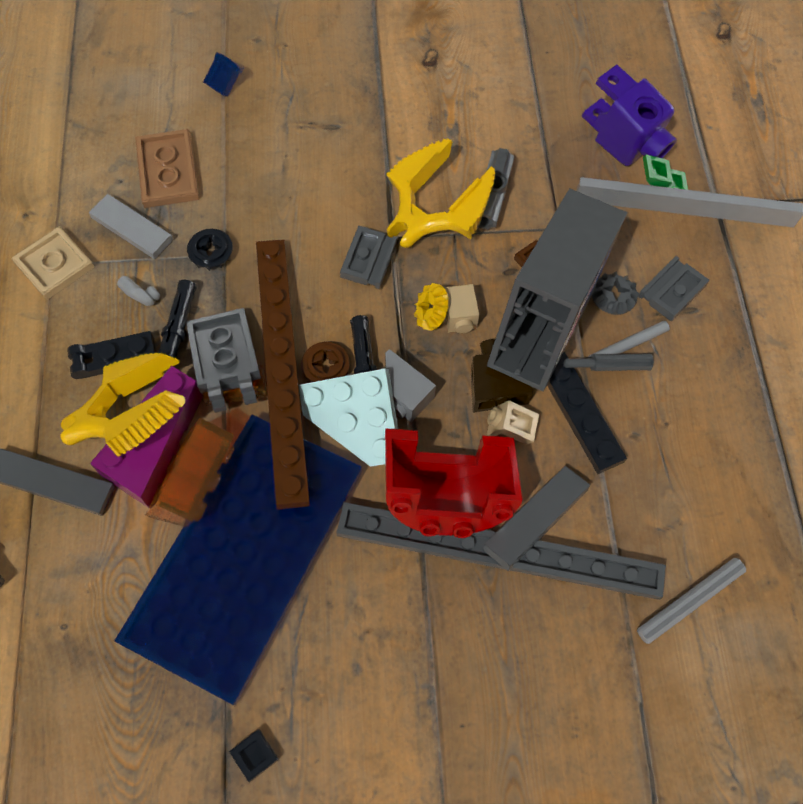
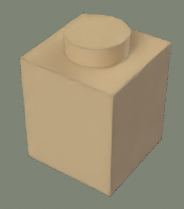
M473 284L445 287L448 295V310L445 317L448 332L467 333L472 329H477L479 311Z

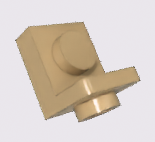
M508 400L490 411L487 418V423L489 424L487 435L497 436L504 434L526 445L534 442L539 414Z

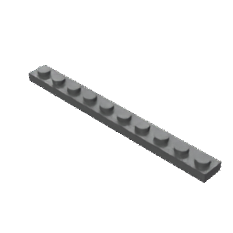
M343 503L337 529L338 537L505 569L483 550L484 544L496 533L494 531L484 530L473 533L467 538L443 535L424 536L420 531L414 530L398 521L390 511ZM539 540L510 571L660 600L663 598L666 565Z

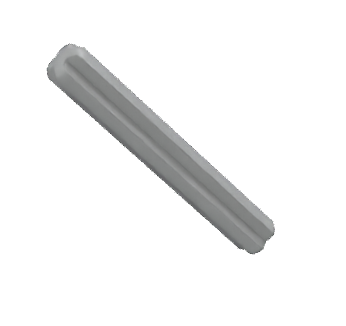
M738 558L731 559L637 629L638 635L646 644H650L746 572L745 565Z

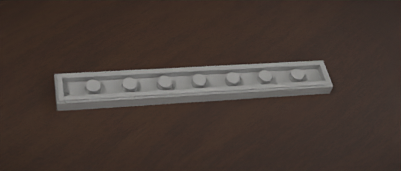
M585 177L580 178L576 190L611 206L785 227H795L803 216V203Z

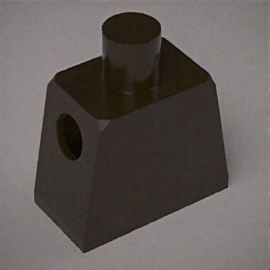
M495 339L481 342L482 354L475 355L472 359L471 393L473 413L492 410L508 400L518 405L529 404L533 394L532 386L487 366Z

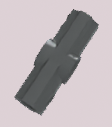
M499 148L491 152L487 170L491 166L495 168V180L488 204L478 226L479 228L489 230L497 226L515 158L507 149Z

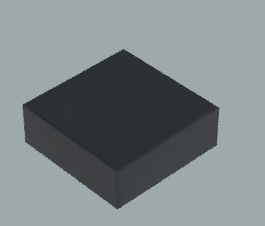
M260 729L229 751L248 782L253 781L280 760Z

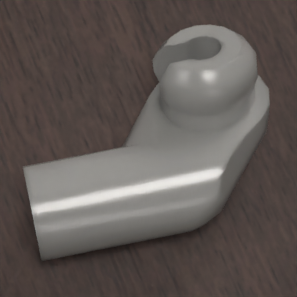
M122 276L117 282L118 287L128 297L145 306L155 305L154 302L160 299L159 292L153 286L147 287L144 291L128 276Z

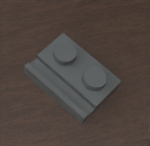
M358 225L340 270V278L363 285L371 284L376 289H380L397 244V237L393 236L391 238L385 236V233Z
M675 256L640 291L638 297L641 299L645 298L649 301V305L672 322L707 286L709 279L687 263L685 265L681 263L679 257Z

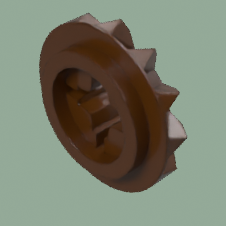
M320 342L314 344L303 355L302 370L306 379L308 378L312 382L348 375L349 356L344 348L336 343ZM324 356H327L329 364H334L329 366L328 373H325L323 368L319 366L323 364Z

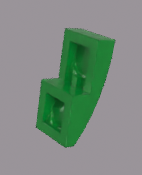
M647 154L643 157L646 181L650 185L688 190L685 172L671 169L669 160Z

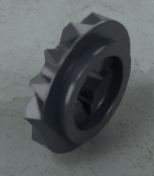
M204 229L197 232L191 237L187 245V254L190 261L195 263L198 269L206 267L209 271L212 267L216 266L222 268L225 261H230L231 253L234 251L230 237L218 229ZM212 242L215 250L211 256H208L206 251Z

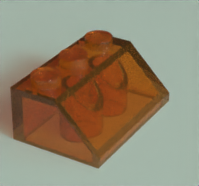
M199 418L187 432L145 516L187 527L193 520L198 522L207 506L203 502L207 491L213 492L221 478V475L217 473L221 463L226 464L235 447L230 444L235 435Z

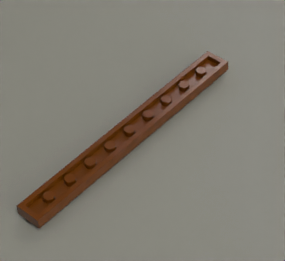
M284 240L256 241L277 510L307 507L310 504Z

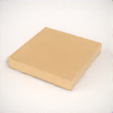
M60 226L11 258L46 300L95 268L91 260Z

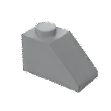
M389 349L385 353V368L389 369L396 416L401 419L405 417L408 421L412 422L435 398L436 385Z

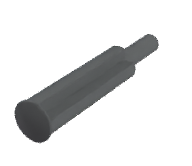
M651 353L593 354L590 358L565 359L563 364L565 368L590 367L591 371H650L653 368L654 360Z

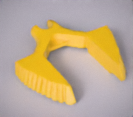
M443 139L442 142L436 141L435 144L431 143L428 147L425 146L423 149L413 152L412 155L409 154L406 158L404 157L402 161L393 166V169H390V172L386 173L391 184L399 192L398 214L388 226L387 236L393 238V236H397L402 231H407L400 241V246L403 248L411 247L424 235L443 230H452L471 239V235L475 234L474 231L477 230V226H479L488 204L495 180V168L491 166L480 179L476 178L449 207L448 213L426 214L415 206L414 194L450 157L452 141L450 139Z
M150 353L104 366L102 384L82 407L62 419L61 428L64 430L60 435L62 442L71 446L89 438H105L106 444L117 457L121 456L122 453H127L128 450H132L133 447L139 446L151 434H154L157 429H160L168 419H171L174 416L173 414L179 411V407H183L186 402L184 396L165 390L112 419L106 418L105 414L118 399V395L122 394L125 397L161 378L164 375V371L171 366L179 364L180 360L163 353Z

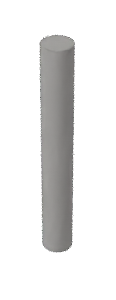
M665 320L593 354H621L669 331V324Z

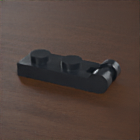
M151 331L88 345L75 344L67 348L68 358L72 360L70 373L74 379L103 374L104 366L131 357L156 353ZM93 358L92 363H85L84 359Z

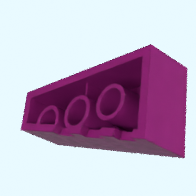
M173 366L167 370L142 402L166 390L184 396L186 402L183 407H179V411L174 413L171 419H168L160 429H157L154 434H151L139 446L133 447L132 450H128L127 453H122L121 456L117 457L106 444L90 463L103 478L149 509L154 502V494L159 484L162 485L167 474L166 469L171 458L176 455L180 447V439L184 431L188 429L203 397V394L198 389L197 381Z

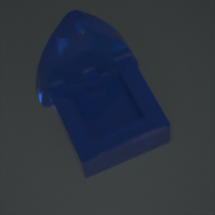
M216 52L215 59L203 82L221 95L228 97L239 74H242L245 67Z

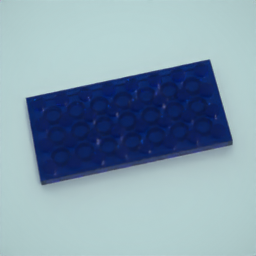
M252 414L114 642L236 706L341 512L343 503L348 499L362 473V466L303 439L310 506L277 510L270 423Z

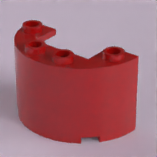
M385 428L386 503L391 514L404 525L420 531L424 536L443 535L467 538L473 533L490 529L511 519L520 507L523 499L513 437L482 435L476 456L416 452L418 431Z

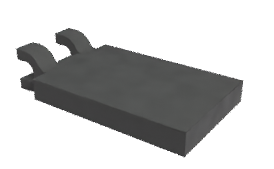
M244 308L186 321L197 386L200 393L208 392L214 413L227 410L222 391L239 387L245 405L257 403L252 381L261 379Z

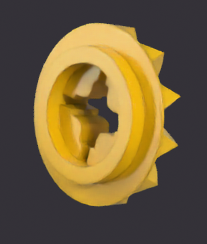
M435 283L425 285L423 292L418 293V302L414 304L417 306L414 317L417 318L418 326L423 327L424 330L432 331L437 329L444 321L448 310V295L442 285Z

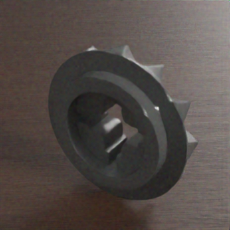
M617 272L611 275L604 273L598 280L592 298L597 307L602 311L620 315L633 309L639 293L636 290V283L629 281L628 275L623 277L618 275ZM613 286H616L618 292H620L616 301L614 293L611 292Z

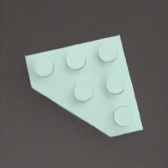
M379 369L298 385L303 416L370 467L385 464V428L398 429L389 369Z

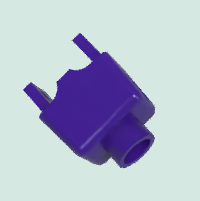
M616 64L600 76L596 82V85L615 102L610 106L601 98L583 112L582 117L598 131L595 141L624 166H630L646 154L664 158L677 141L665 129L674 115L673 105L646 78L637 83Z

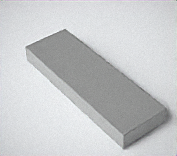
M109 194L89 212L92 219L154 260L173 241L171 234Z

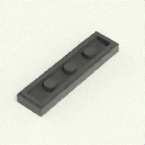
M0 448V484L100 516L103 515L115 489L112 483Z
M564 466L484 544L483 550L509 571L588 491L590 484Z

